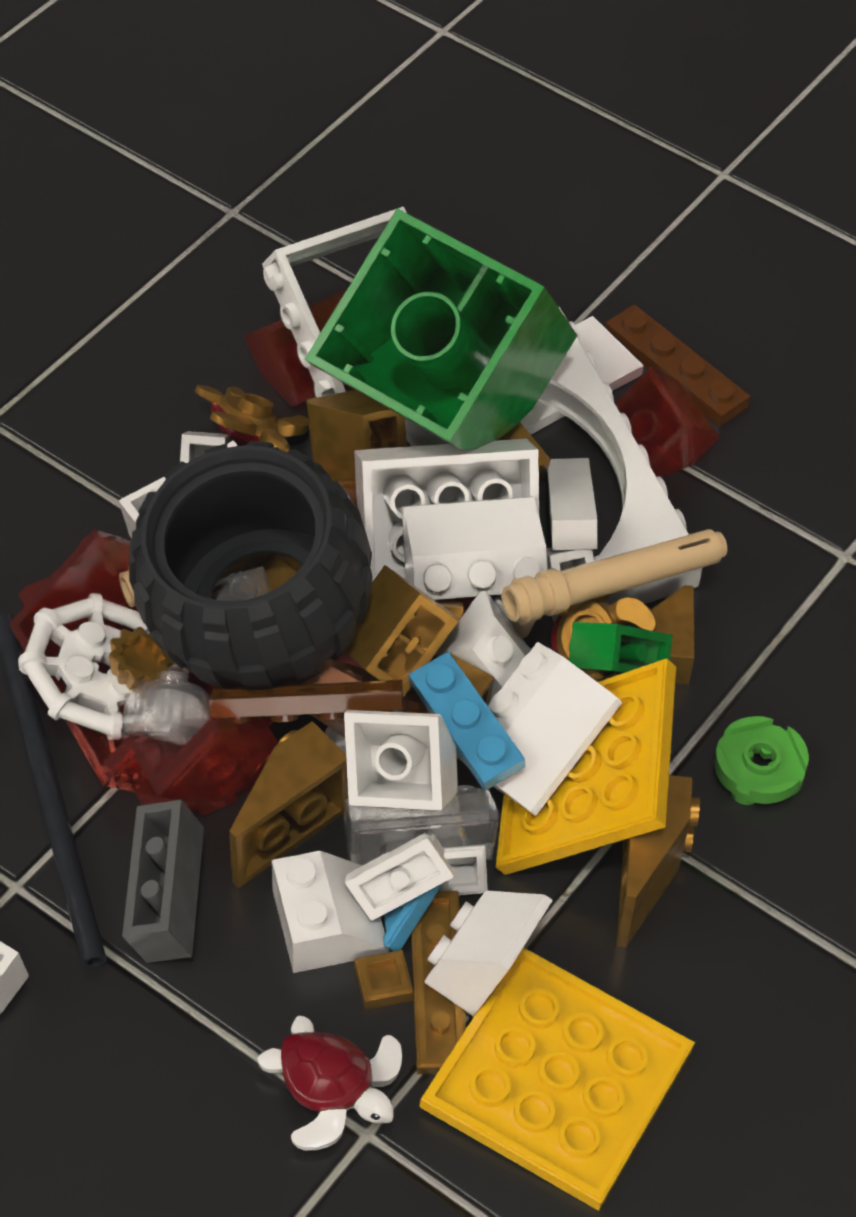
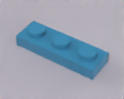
M449 651L408 674L409 684L430 714H441L456 745V751L484 791L526 767L524 756Z

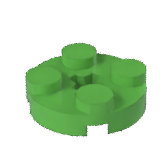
M763 716L742 718L726 728L724 736L717 744L714 768L718 779L726 789L731 791L735 801L743 805L776 803L797 794L801 790L809 762V754L804 740L794 729L787 726V730H784L780 726L773 725L774 719ZM760 753L763 759H771L772 761L768 766L757 765L752 762L754 754Z

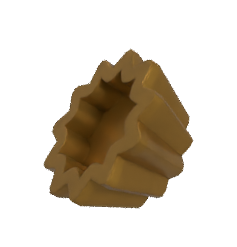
M137 627L134 632L122 629L120 638H113L110 641L111 652L109 661L112 674L117 676L119 684H126L129 690L137 688L140 691H144L146 688L156 685L169 676L170 671L168 668L174 662L154 643L151 634H147L142 627Z

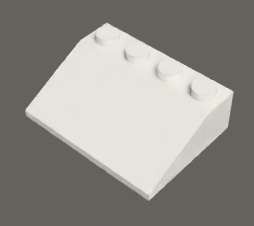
M528 439L498 440L472 450L460 449L452 444L354 450L357 507L361 514L372 551L370 568L373 580L384 565L406 579L401 506L533 496L539 514L538 449Z

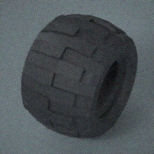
M249 441L244 446L227 447V444H222L205 449V454L188 463L181 461L164 475L165 481L157 491L147 494L138 511L139 516L136 519V530L132 532V542H130L129 582L134 591L136 608L143 623L148 628L154 643L181 669L186 668L190 673H193L201 681L209 683V685L218 688L241 686L246 687L247 690L274 689L273 686L297 680L298 684H301L320 674V666L331 657L338 659L355 636L356 624L361 623L363 615L366 614L373 580L370 568L372 551L361 514L349 494L337 480L333 482L320 464L295 449L283 452L278 447H274L271 442ZM260 554H278L289 557L302 565L292 578L265 595L238 601L211 599L213 589L219 578L231 566L245 558Z

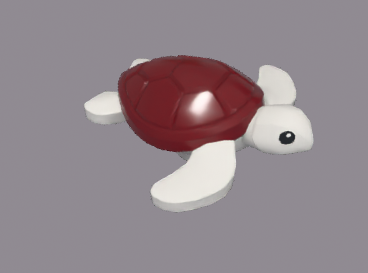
M297 1016L291 1027L292 1034L284 1038L281 1050L271 1048L260 1054L257 1058L258 1065L263 1071L283 1073L287 1088L296 1101L310 1110L320 1111L314 1121L293 1131L291 1140L299 1149L305 1151L319 1150L335 1144L342 1137L346 1111L352 1108L364 1120L372 1123H390L394 1118L393 1105L390 1099L380 1090L372 1088L391 1084L399 1074L402 1063L401 1045L391 1035H386L382 1038L376 1056L369 1060L363 1050L353 1042L336 1035L314 1032L310 1019L304 1016Z

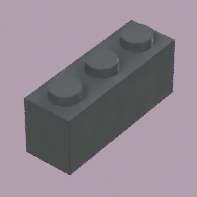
M182 800L137 806L122 937L146 963L192 957L204 827Z

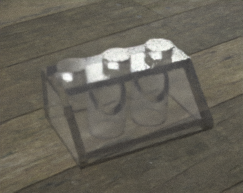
M470 785L458 786V792L442 811L349 805V799H345L344 825L348 861L365 865L424 833L426 835L434 834L443 848L485 844L486 860H492L499 822L498 809L489 789L484 791L483 788L475 789Z

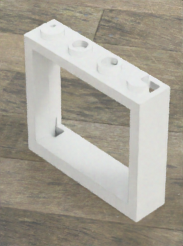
M404 207L398 208V209H400V210H402L403 212L406 213V210H405ZM396 209L277 249L262 263L264 280L268 288L274 291L281 306L280 314L282 321L288 329H291L298 344V357L303 366L309 369L313 378L316 398L346 392L341 381L319 370L305 360V357L320 335V331L291 267L380 237Z

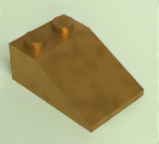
M313 721L298 731H290L275 746L230 829L232 883L237 888H240L271 866L272 860L282 858L348 811L346 754Z
M669 775L665 828L623 841L617 946L627 947L678 872L683 851H692L694 826L697 827L699 819L700 798L692 797L691 777Z

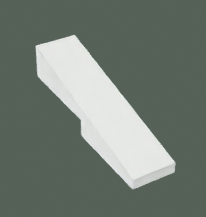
M589 458L551 459L547 469L552 550L597 549V513Z

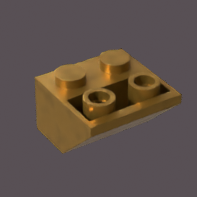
M357 390L306 400L312 459L324 468L332 480L355 479L354 450L407 447L405 418Z
M384 565L372 582L366 614L363 615L362 622L356 624L355 636L344 652L380 681L403 680L404 697L411 688L408 674L430 662L460 618Z

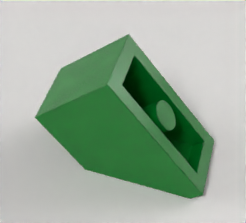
M573 622L569 643V661L580 670L605 674L616 673L619 675L666 658L670 660L673 635L620 624Z

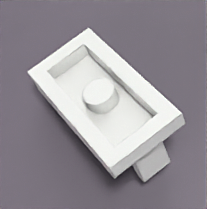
M424 833L348 873L345 884L372 921L453 878L455 872L445 859V850L436 836Z

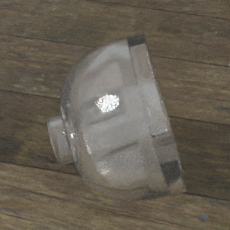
M161 671L159 680H149L141 683L134 688L128 697L122 717L121 736L149 743L151 738L164 741V745L209 746L210 743L214 744L217 722L216 718L210 719V695L202 687L189 683L187 673Z

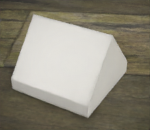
M485 844L444 847V857L455 874L453 878L442 884L439 891H458L459 895L484 893L485 890L488 891Z

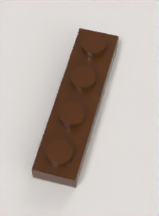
M635 304L605 323V328L644 367L719 427L748 408L749 394Z
M403 680L273 686L274 689L247 690L246 687L213 688L209 698L210 719L222 718V722L225 724L247 723L251 721V717L270 716V720L273 722H290L297 720L301 714H318V718L322 720H337L344 718L346 710L382 712L403 710Z

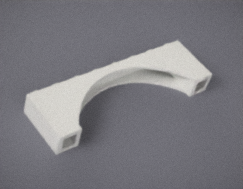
M570 321L569 324L578 336L538 401L558 410L583 428L600 445L616 473L622 497V514L611 539L600 555L594 557V561L689 535L682 512L679 509H674L668 499L665 482L660 476H655L650 467L649 456L645 447L642 444L638 445L634 439L628 417L625 413L618 411L614 403L611 387L607 382L601 381L596 372V364L592 354L589 351H584L579 342L577 328ZM703 568L610 594L607 602L611 605L619 599L630 597L647 604L671 596L684 585L693 586L694 588L699 587Z

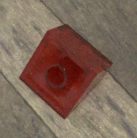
M653 367L615 403L618 411L625 413L628 417L632 435L637 444H642L645 447L649 456L650 467L656 477H662L690 467L720 438L681 383Z

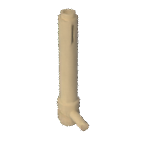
M707 529L562 571L552 568L536 573L534 578L528 575L512 580L510 585L503 588L502 604L507 616L515 622L513 627L522 638H525L529 635L536 620L541 619L543 615L553 616L566 612L569 606L717 564L727 554L726 539L721 532Z

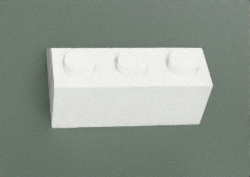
M533 496L401 506L406 580L433 600L475 597L482 591H486L488 595L502 594L505 586L511 584L512 580L527 575L534 578L536 573L547 570L546 543Z
M537 642L532 650L524 656L518 668L502 689L493 696L491 703L488 705L491 712L524 756L526 765L524 769L493 787L536 816L622 704V701L566 658ZM456 751V757L465 764L461 756Z

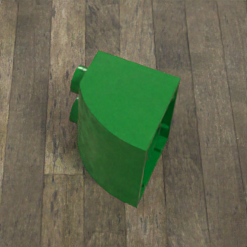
M397 208L308 352L305 360L319 370L457 448L472 450L502 437L534 408L578 335L544 286Z

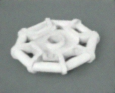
M90 593L87 599L54 609L42 608L34 615L35 625L25 652L18 658L19 670L27 674L49 708L48 715L55 721L62 718L107 734L109 740H120L123 734L157 722L165 724L176 715L175 703L182 680L189 673L186 668L181 669L176 663L168 668L170 671L169 676L163 679L158 696L153 695L147 689L144 691H140L137 688L129 690L126 684L118 683L117 676L112 674L111 669L108 670L107 674L98 671L99 665L97 662L110 666V641L113 638H120L121 630L105 625L103 618L134 629V631L137 627H142L149 634L150 632L143 623L138 611L105 600L99 593ZM88 617V622L81 624L77 630L70 631L63 626L64 624ZM49 639L61 647L58 657L45 656L44 653ZM51 676H55L58 681L62 677L67 685L64 693L60 692ZM130 703V707L137 705L141 708L123 715L121 712H118L121 705Z

